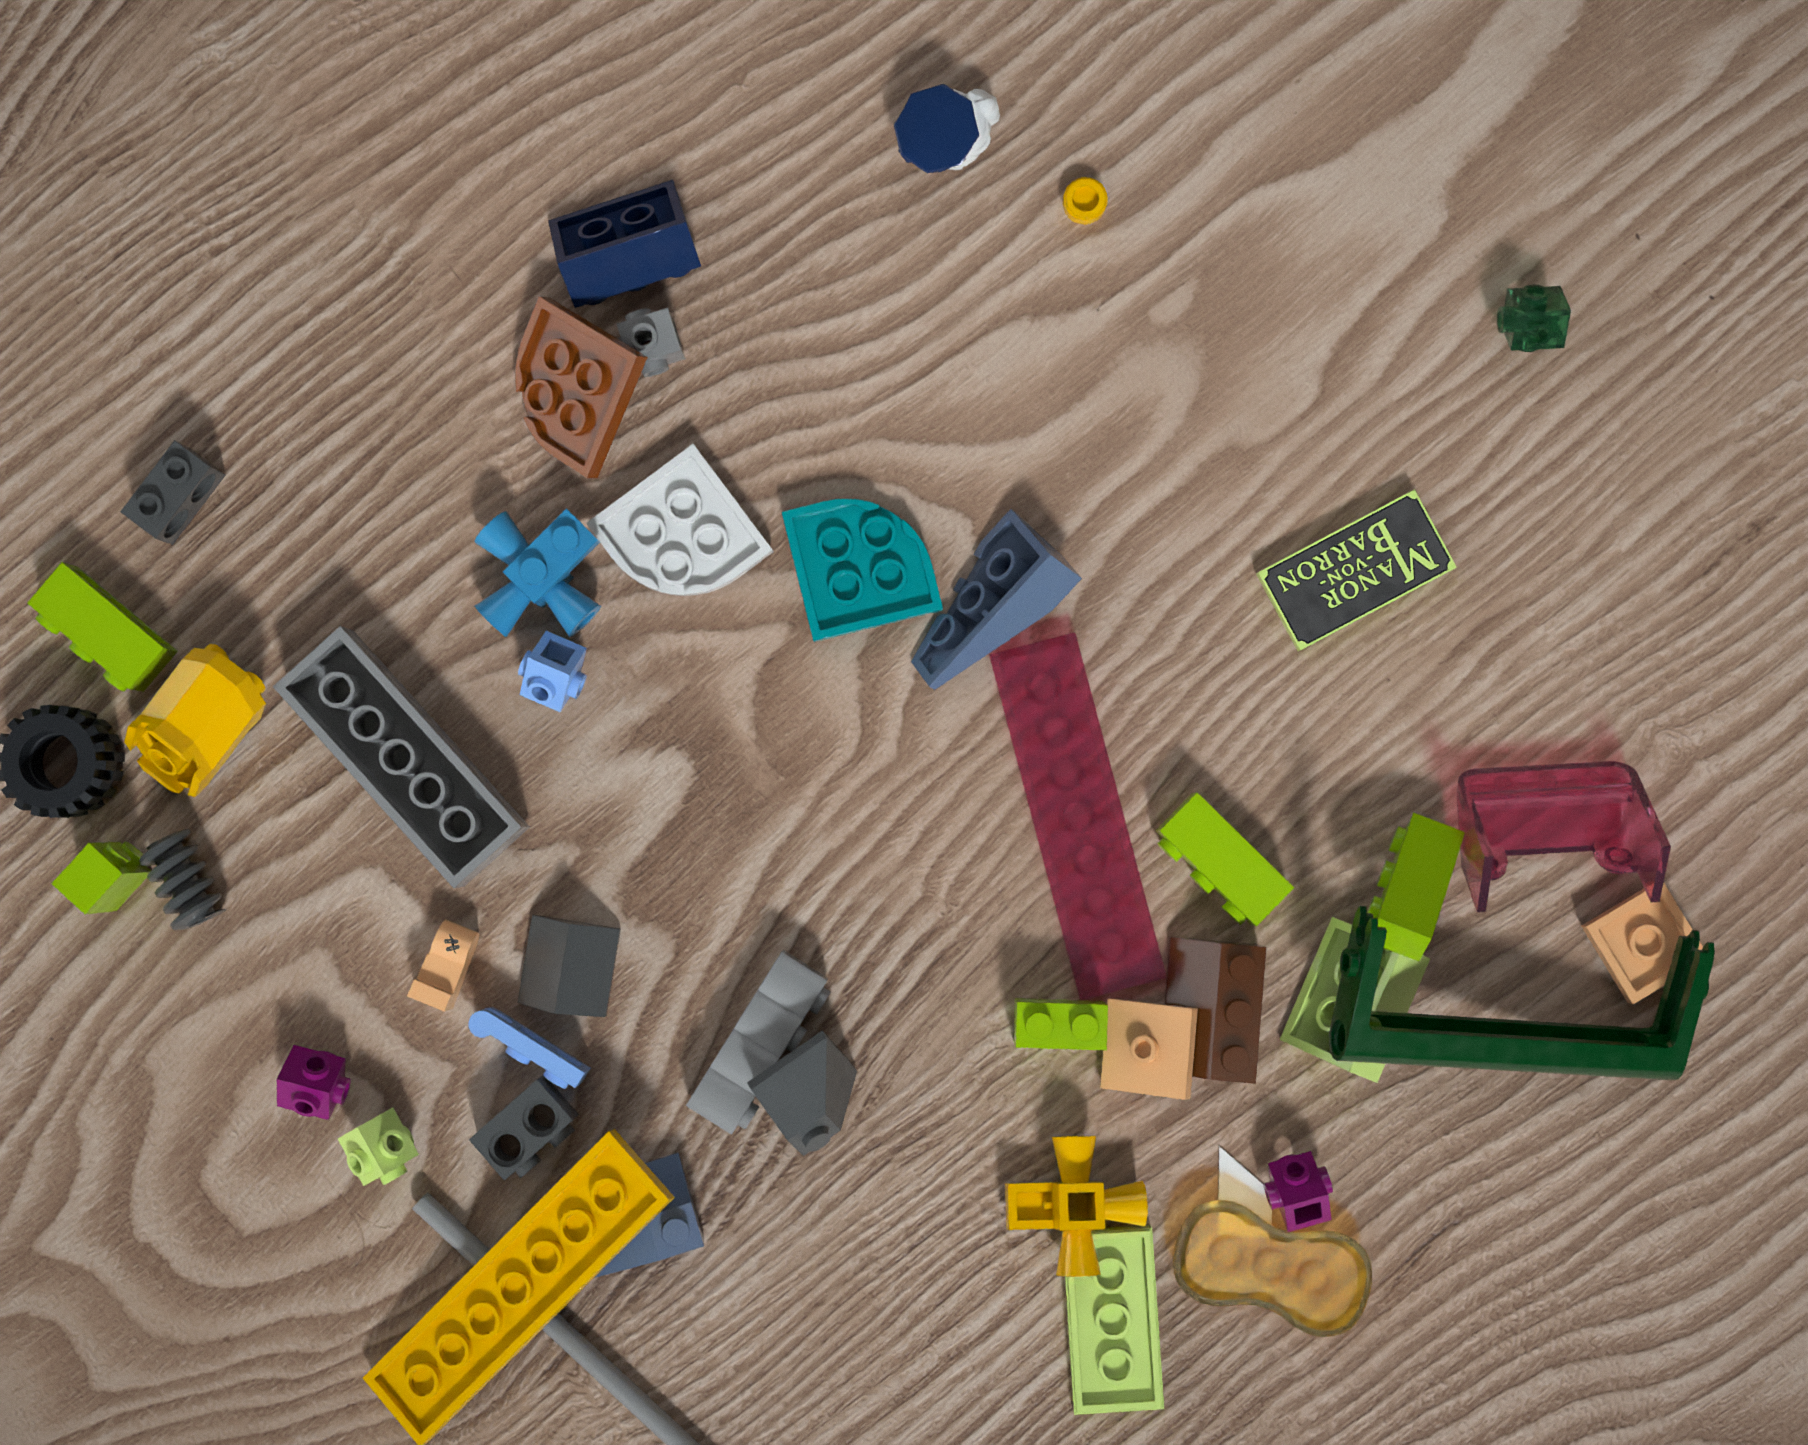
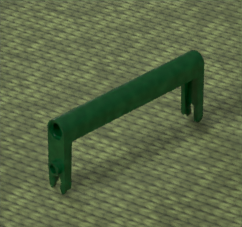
M1359 906L1353 919L1348 946L1342 951L1340 957V970L1342 974L1329 1031L1330 1052L1336 1061L1677 1080L1685 1070L1703 999L1706 998L1709 991V977L1715 955L1714 942H1707L1702 950H1697L1700 941L1699 930H1692L1688 936H1679L1655 1020L1649 1028L1372 1011L1387 930L1385 927H1378V918H1374L1372 913H1367L1366 906Z

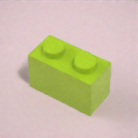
M125 841L123 844L121 842L88 843L51 884L85 915L117 911L144 882L151 870L147 866L140 864L139 860L143 853L129 842Z
M1015 998L1013 1043L1016 1048L1107 1051L1108 1004L1099 1000Z

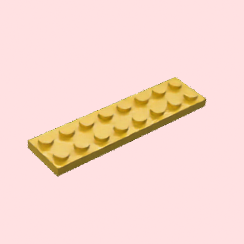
M615 1129L608 1131L363 1377L364 1381L417 1445H425L675 1197Z

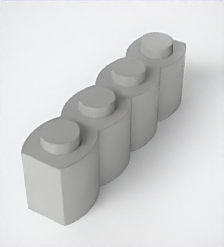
M783 950L686 1106L731 1135L737 1125L746 1129L760 1107L752 1102L755 1095L747 1082L775 1064L785 1048L790 1052L796 1049L807 1031L800 1026L809 1010L817 1015L831 991L824 988L829 978Z

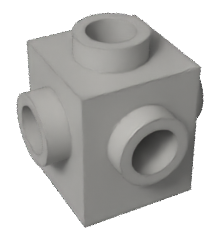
M668 308L652 313L651 309L636 310L625 316L626 321L617 323L620 337L617 339L648 357L641 372L644 377L662 374L669 370L668 364L685 359L678 333ZM651 341L649 344L643 345L645 342Z

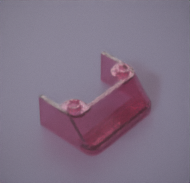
M1617 761L1476 768L1467 770L1459 776L1456 793L1459 830L1465 832L1460 847L1461 867L1477 912H1486L1490 881L1499 879L1506 873L1507 856L1592 851L1596 862L1611 873H1638L1650 903L1660 902L1671 845L1641 779L1633 767Z

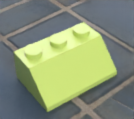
M1332 917L1280 1040L1348 1072L1378 1083L1385 1064L1336 1061L1330 1052L1329 1031L1342 974L1340 970V957L1342 951L1348 946L1352 928L1351 924ZM1384 948L1372 1011L1408 1013L1430 958L1422 955L1418 962Z

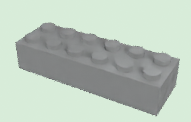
M339 626L273 686L453 888L465 887L530 828L525 820L353 630Z

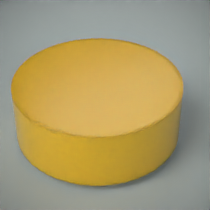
M1077 178L1065 190L1063 197L1064 212L1075 223L1083 225L1094 223L1105 212L1108 201L1107 192L1104 186L1094 178Z

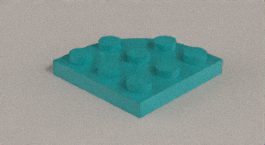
M859 499L828 500L782 512L814 642L943 611L933 566L927 549L914 529L894 513L880 507L878 504Z

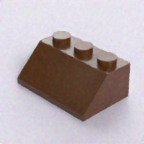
M1170 937L1165 1004L1198 1008L1192 1077L1256 1084L1267 947L1259 944Z

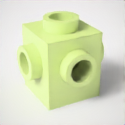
M393 1107L338 1138L340 1145L347 1155V1164L355 1176L359 1177L363 1186L380 1178L383 1185L393 1181L408 1172L404 1163L419 1155L414 1146L411 1132L402 1124Z

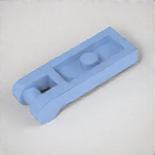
M484 1008L475 1012L469 1019V1029L474 1036L479 1038H485L489 1035L493 1036L508 1046L505 1052L509 1056L526 1065L533 1061L546 1070L543 1074L546 1079L561 1088L566 1089L568 1085L576 1088L583 1082L591 1069L586 1064L496 1008Z

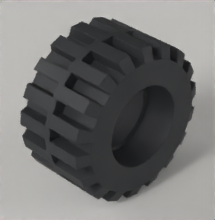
M41 705L40 709L30 708L22 712L24 719L14 718L7 725L12 732L10 734L1 733L0 744L4 745L2 752H0V781H5L7 784L1 791L6 798H16L14 806L20 810L31 811L30 815L38 817H80L88 815V810H98L104 806L102 798H112L117 791L112 786L114 780L122 781L124 771L117 770L118 762H125L124 752H116L115 746L121 744L118 734H110L108 731L112 726L106 720L97 719L98 714L76 707ZM60 736H65L76 749L78 764L72 779L63 787L57 788L50 783L44 773L43 757L52 741Z

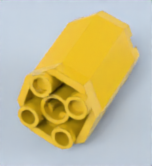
M208 644L204 649L193 648L180 661L143 712L128 726L124 742L130 751L135 746L138 747L142 753V756L137 760L143 771L174 793H180L184 788H189L188 796L196 797L210 783L248 731L261 719L266 705L261 696L266 689L265 685L257 675L244 671L233 663L227 653L218 645Z

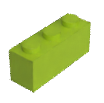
M61 562L27 602L28 605L39 613L35 617L38 623L53 634L58 635L59 632H62L72 641L69 648L77 656L88 663L95 660L106 670L103 677L123 692L127 688L144 692L178 652L90 576L74 565Z
M1197 792L1191 793L1155 830L1162 837L1157 843L1158 846L1175 862H1178L1182 857L1194 869L1189 876L1206 893L1209 894L1215 889L1226 900L1221 906L1222 909L1239 925L1247 921L1250 925L1258 926L1294 889Z
M1414 812L1406 828L1397 826L1388 851L1395 853L1393 862L1386 860L1377 881V886L1384 888L1382 896L1380 898L1374 895L1367 913H1372L1374 918H1378V927H1385L1387 930L1385 949L1418 962L1420 961L1432 939L1465 835L1464 831Z

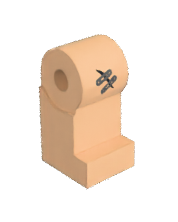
M445 919L434 937L430 952L425 957L417 979L413 980L407 997L444 1012L453 1009L477 947L479 933Z

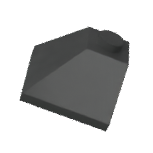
M821 1031L748 1081L747 1084L787 1141L805 1156L809 1152L823 1148L832 1136L841 1131L857 1070L825 1032Z

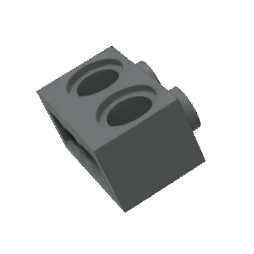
M174 440L120 512L155 539L173 545L226 474L189 447Z
M541 1076L474 1134L469 1141L504 1181L514 1172L522 1178L541 1161L536 1152L545 1144L550 1142L556 1148L575 1131L570 1122L579 1114L548 1079ZM545 1104L552 1108L555 1114V1121L552 1126H542L535 1120L534 1109L536 1105ZM510 1134L519 1140L521 1151L518 1156H509L503 1152L500 1146L502 1135Z

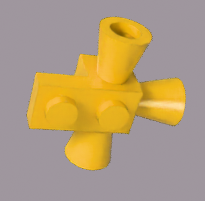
M1096 1136L1052 1137L1062 1182L1005 1183L1006 1229H1056L1063 1231L1056 1276L1082 1277L1101 1275L1091 1230H1104L1105 1220L1145 1226L1148 1214L1145 1184L1143 1181H1137L1104 1189V1183L1089 1181Z

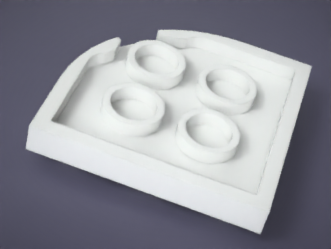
M694 444L679 453L586 523L611 558L624 572L640 584L652 590L670 595L691 596L718 590L741 577L774 552Z

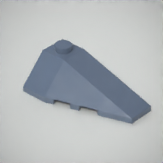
M679 1152L645 1163L675 1198L594 1278L660 1261L704 1246V1236Z

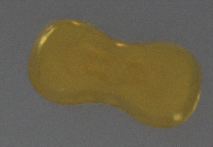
M1214 1200L1194 1208L1182 1224L1174 1248L1173 1269L1175 1278L1182 1290L1194 1300L1210 1306L1254 1305L1263 1307L1277 1313L1297 1329L1312 1336L1332 1337L1350 1330L1364 1312L1371 1291V1260L1366 1250L1350 1236L1327 1230L1288 1232L1287 1230L1270 1225L1247 1207L1233 1201Z

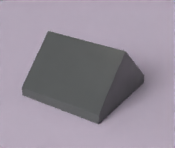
M533 914L517 1003L553 1014L606 1017L621 929Z

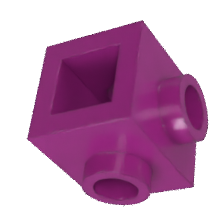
M293 1045L276 1079L277 1107L295 1111L302 1116H315L329 1120L336 1104L343 1105L349 1093L351 1079L345 1077L346 1058L336 1056L328 1051H317Z
M1311 1151L1298 1155H1286L1277 1161L1267 1163L1270 1182L1263 1183L1267 1201L1271 1210L1279 1208L1288 1232L1332 1220L1328 1195L1333 1193L1332 1183L1326 1167H1317Z

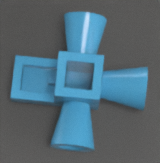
M567 508L530 545L507 511L493 518L477 535L475 539L477 545L509 565L503 573L511 582L474 606L503 636H508L530 601L541 608L548 604L569 637L582 630L599 612L601 605L568 583L574 578L570 572L600 541Z

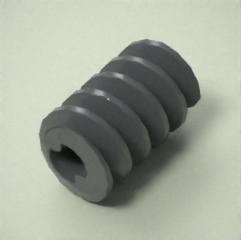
M190 829L175 832L152 843L146 848L149 850L139 860L142 866L156 865L147 875L150 882L164 881L156 889V897H172L164 905L163 911L165 914H180L170 925L174 931L195 927L227 910L213 909V905L222 897L221 893L206 894L205 889L215 881L214 878H198L197 876L207 865L206 862H191L189 859L199 849L198 845L183 846L181 843L191 833Z

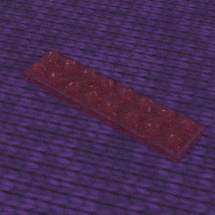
M1076 633L990 654V663L1079 1000L1167 978Z

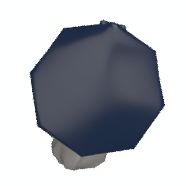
M945 84L911 93L904 109L894 123L899 153L906 163L914 164L927 174L942 172L947 169L961 170L964 166L977 159L978 155L990 144L991 126L998 122L1000 118L996 97L982 89H973L965 94L951 89Z

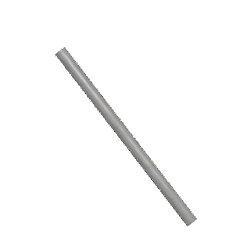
M428 1192L412 1208L473 1266L490 1250ZM559 1313L542 1329L666 1445H700Z

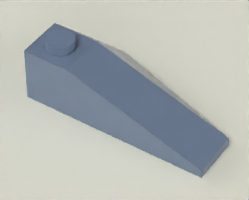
M1012 509L1005 514L980 542L974 553L979 558L967 579L959 578L953 591L958 593L947 614L937 616L911 661L927 685L934 690L1050 613L1082 579L1067 560Z

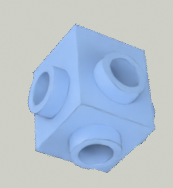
M545 631L533 651L528 650L521 661L518 675L523 677L519 695L561 712L569 698L577 699L584 687L587 675L582 673L581 670L587 648Z

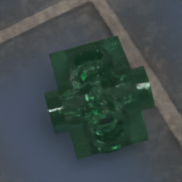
M1532 284L1524 288H1507L1505 305L1500 306L1497 311V329L1499 333H1504L1511 351L1534 352L1538 349L1565 347L1571 308L1561 286L1544 287Z

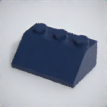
M673 180L548 220L557 264L574 308L583 305H597L608 297L626 291H639L646 288L650 283L669 277H682L691 270L701 267Z

